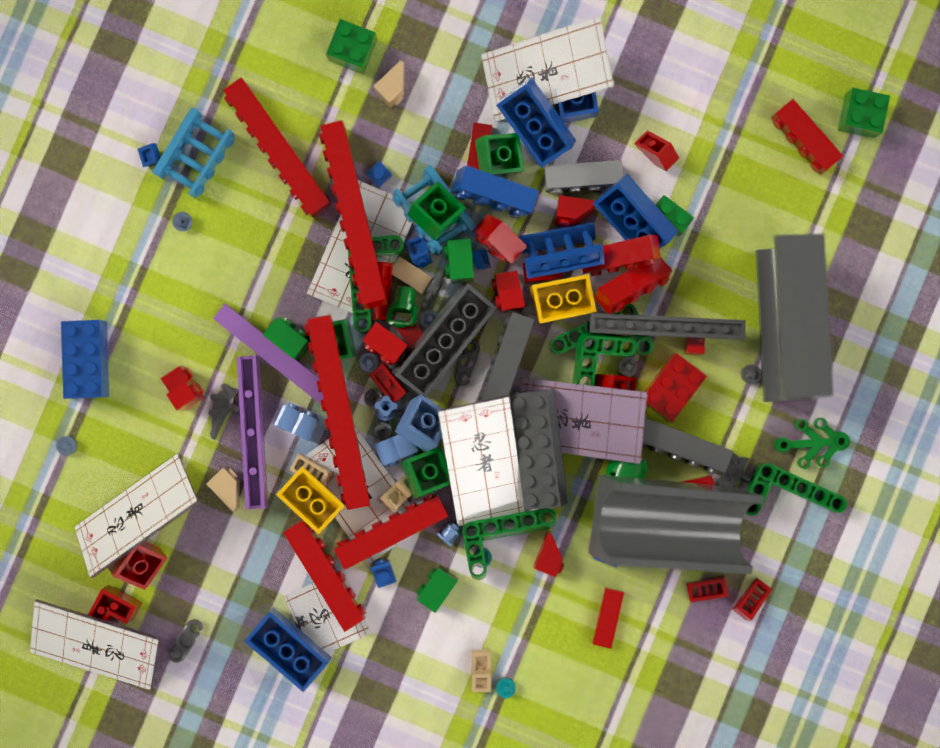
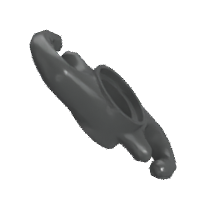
M446 268L440 269L431 281L425 293L421 310H425L436 296L442 284Z
M474 339L469 344L475 345V350L471 352L467 347L463 350L455 371V381L461 386H466L470 381L469 379L461 381L459 379L460 374L464 373L468 378L472 376L471 372L475 367L480 351L479 343ZM464 357L472 359L473 364L470 368L462 366L461 362Z
M193 619L187 622L177 637L176 644L172 647L173 651L179 650L181 656L175 658L173 652L170 651L169 658L171 661L179 663L186 658L195 644L196 637L200 634L199 631L193 632L190 628L191 625L196 624L199 631L203 630V625L199 620ZM182 636L190 638L191 644L189 646L182 645Z

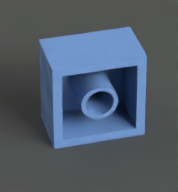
M420 394L410 400L395 432L427 452L437 447L442 437L439 412L445 410Z

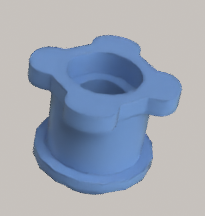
M383 396L382 400L374 405L376 416L381 421L391 420L394 417V411L398 407L397 403H393L389 396Z
M447 522V526L442 532L439 531L437 535L452 547L453 541L462 535L459 532L461 528L454 522L451 524Z

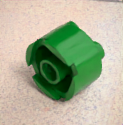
M610 459L604 475L645 479L649 469L647 466L648 462L641 459V463Z

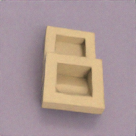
M401 257L393 265L392 275L422 295L433 280L432 277Z
M405 474L380 497L392 512L412 495Z
M491 649L472 650V692H491Z

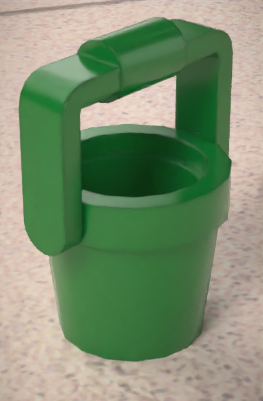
M397 286L393 302L388 305L387 324L398 328L415 325L418 306L415 305L414 288ZM393 311L411 314L410 321H392Z

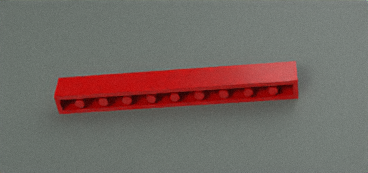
M340 120L320 125L322 133H319L320 142L325 144L326 150H323L325 162L329 161L330 165L327 168L329 179H333L334 185H331L333 196H337L338 203H335L337 213L342 216V220L339 223L341 231L345 232L347 237L343 240L346 250H350L351 254L348 257L350 268H354L355 271L352 279L354 286H358L360 292L356 293L359 305L362 304L365 310L387 305L388 302L344 122Z
M327 314L308 318L304 326L306 335L311 337V342L308 345L310 354L315 356V362H312L314 373L319 375L320 381H317L318 392L323 394L324 400H321L322 411L327 413L325 426L326 430L331 432L329 445L330 449L335 451L333 464L339 470L337 483L343 489V494H340L341 501L346 505L347 510L370 506V497L332 315Z

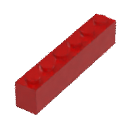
M432 493L423 498L424 502L418 505L415 502L405 507L407 511L401 514L397 511L389 515V520L384 523L380 520L371 525L372 529L368 531L362 529L356 532L353 539L348 541L345 538L337 542L338 546L334 551L343 569L346 570L447 518L449 514L439 495L434 496Z
M304 520L283 532L343 631L346 632L366 618L365 614L367 612L361 603L358 604L355 600L356 594L351 587L348 588L345 584L346 578L342 571H337L334 566L336 562L331 554L327 555L324 550L326 546L320 537H316L314 530Z

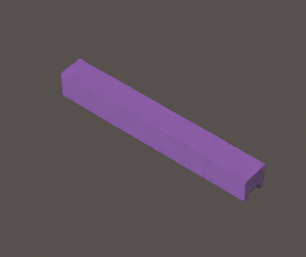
M224 303L213 319L321 404V400L324 399L322 392L319 393L317 388V381H320L319 376L300 361L288 356L264 337L261 330L231 306Z
M259 355L237 357L245 509L268 508L260 358Z

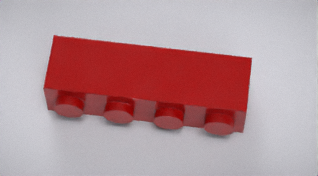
M794 99L790 100L771 117L773 125L777 129L782 130L786 140L796 146L799 155L810 162V167L816 173L823 174L843 157L841 152Z
M647 235L603 245L604 264L582 268L583 274H590L591 277L602 275V271L614 273L618 272L621 267L633 269L637 268V264L643 263V266L655 264V260L661 259L658 236Z
M662 258L655 260V264L643 266V263L637 265V268L630 269L598 287L594 298L608 315L614 311L619 312L626 304H633L640 296L648 295L657 286L660 285L662 287L667 284L673 270Z

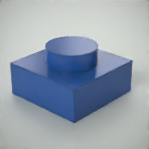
M151 143L137 149L143 167L157 164L161 158L156 143Z
M380 161L365 173L378 188L393 176Z
M478 249L472 252L473 264L477 270L491 268L486 250Z

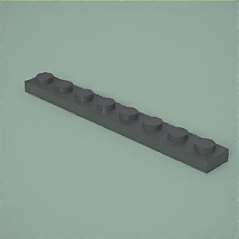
M591 313L589 333L745 340L746 320Z

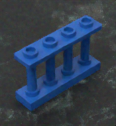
M593 222L519 236V239L527 246L522 254L528 253L529 258L524 259L528 279L604 264L602 244L594 245L592 241L596 239ZM585 242L586 247L574 248L573 244ZM566 245L567 251H555V247ZM547 249L548 254L536 255L535 251Z

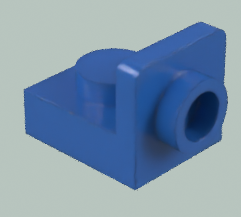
M418 236L405 241L415 267L423 268L433 263L424 238Z
M384 558L373 561L374 565H371L370 570L373 572L378 588L397 582L390 559L384 560Z

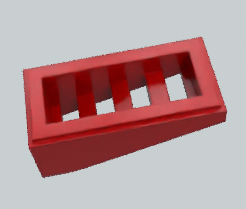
M725 575L686 583L690 602L729 596ZM717 583H720L722 591H718ZM709 584L713 585V593H710ZM702 585H705L706 594L704 595L702 593ZM697 586L699 596H695L693 587Z
M755 578L732 610L746 621H751L772 589L760 579ZM757 586V587L760 588L764 593L761 594L760 592H758V591L755 589V587ZM751 593L756 595L759 599L756 600L753 596H751ZM747 599L754 604L753 607L746 602ZM744 606L745 608H747L749 612L744 610L742 607Z

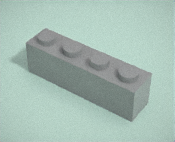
M622 160L545 165L544 167L545 192H550V194H560L565 190H569V193L581 192V189H588L589 192L599 191L600 188L609 189L623 177Z

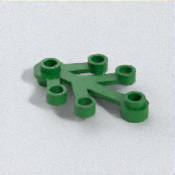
M816 418L813 422L814 427L821 429L830 437L821 438L808 426L806 420L797 419L794 423L795 428L801 430L810 439L789 441L785 437H779L774 441L773 445L776 451L782 453L789 451L790 448L811 447L797 461L798 467L802 469L809 468L810 461L823 446H830L824 455L819 456L816 460L819 467L825 468L830 464L831 457L837 451H843L849 447V436L844 432H835L827 425V421L824 418ZM819 420H822L823 425L821 427L817 425V422ZM800 421L804 423L803 428H799L798 423ZM839 438L843 439L842 445L838 443ZM783 441L786 443V447L784 449H782L780 446L781 442ZM822 458L826 460V463L824 465H821L820 460ZM803 459L807 462L805 466L801 465Z

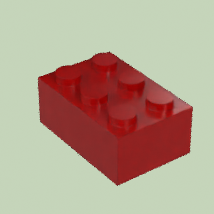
M674 353L644 392H647L646 406L667 422L673 423L707 376L679 354Z

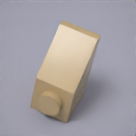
M400 60L373 86L375 92L390 108L393 105H398L404 98V62Z
M224 467L207 485L234 512L240 507V480L237 478L239 475L233 468Z

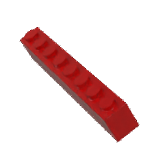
M239 78L223 89L226 94L224 97L225 101L230 107L234 106L237 112L234 114L241 123L245 121L248 126L245 128L251 138H257L259 143L256 145L262 153L266 152L270 158L267 160L272 168L275 169L277 167L281 172L278 175L284 185L287 183L292 189L289 192L294 199H300L302 202L300 207L306 216L310 214L314 218L330 207L331 203L243 78Z

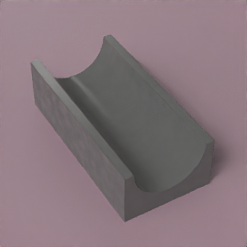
M824 234L775 235L774 248L756 250L763 402L811 401L834 396Z
M599 475L588 553L604 563L614 566L752 574L753 566L746 561L741 550L740 527L743 516L748 508L756 503L762 504L763 496L739 487Z

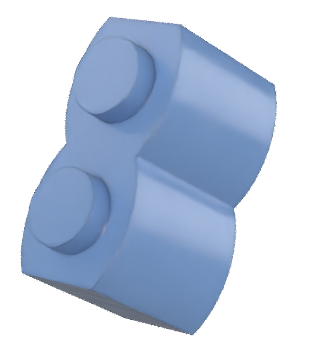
M291 402L288 405L283 404L274 425L310 441L320 421L316 418L317 414L308 410L306 413L299 411L300 407Z
M399 434L374 444L382 466L387 465L388 468L399 464L398 460L405 457L407 460L417 456L416 452L419 451L416 445Z

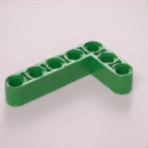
M397 235L372 237L373 244L376 242L381 244V249L375 251L376 257L399 255L404 250V242ZM393 241L401 243L400 247L396 250L390 248ZM349 265L354 328L361 334H366L373 326L371 319L372 310L357 309L358 300L356 293L360 292L355 289L352 279L355 271ZM361 320L368 321V327L364 330L358 327Z
M628 303L625 305V307L631 310V315H639L633 304ZM622 310L619 312L614 311L613 313H611L623 315ZM590 321L553 338L549 343V350L553 354L558 355L576 347L577 343L573 342L570 338L571 333L577 332L579 335L587 333ZM627 335L637 345L636 354L644 356L652 352L654 345L650 336ZM554 341L562 342L563 348L561 351H556L553 348ZM642 341L648 345L646 352H642L639 348V344Z
M588 332L581 334L577 341L572 383L580 384L581 378L587 377V382L582 385L594 386L598 354L631 356L637 350L635 341L624 335ZM592 339V344L585 347V341ZM610 340V346L604 349V343ZM629 342V347L623 350V344ZM590 358L588 365L582 366L583 360Z
M764 462L756 465L751 481L748 482L745 489L755 493V485L760 484L761 491L758 494L763 496L762 504H753V509L746 511L745 514L749 516H755L760 512L772 485L829 511L842 513L847 508V501L844 497L775 465ZM767 466L769 474L764 477L762 469ZM784 474L786 482L781 484L779 479ZM802 482L804 489L802 492H798L797 486ZM817 491L821 492V498L819 500L815 499V493ZM835 499H838V506L836 508H833V501Z
M550 508L466 523L463 527V537L471 577L475 580H482L487 575L482 541L551 529L556 524L555 511ZM545 515H550L553 520L546 523L542 518ZM527 518L534 521L531 526H526L523 522ZM507 522H513L515 527L513 529H506L504 525ZM489 525L496 527V530L492 533L487 532L485 529ZM474 528L477 530V533L474 536H469L467 531ZM478 547L480 549L479 554H470L471 548ZM476 566L484 568L481 574H474L473 569Z

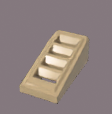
M298 453L289 470L296 473L302 461H304L303 466L306 469L311 465L309 472L312 475L318 469L315 478L318 480L321 478L320 482L327 487L334 472Z

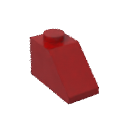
M648 130L634 143L654 165L664 171H667L679 159L677 152L670 142Z
M559 195L554 224L564 228L577 225L594 213L596 207L593 203L595 201Z
M595 374L594 386L635 391L636 378Z
M547 531L533 567L538 571L556 577L557 573L561 574L564 563L552 533Z

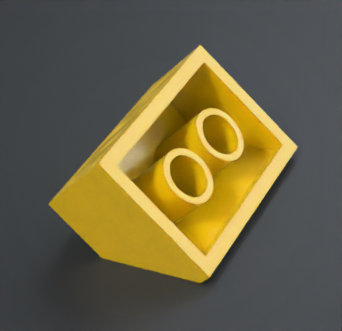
M589 274L536 284L529 288L539 324L597 312Z
M304 466L276 494L318 534L346 506Z

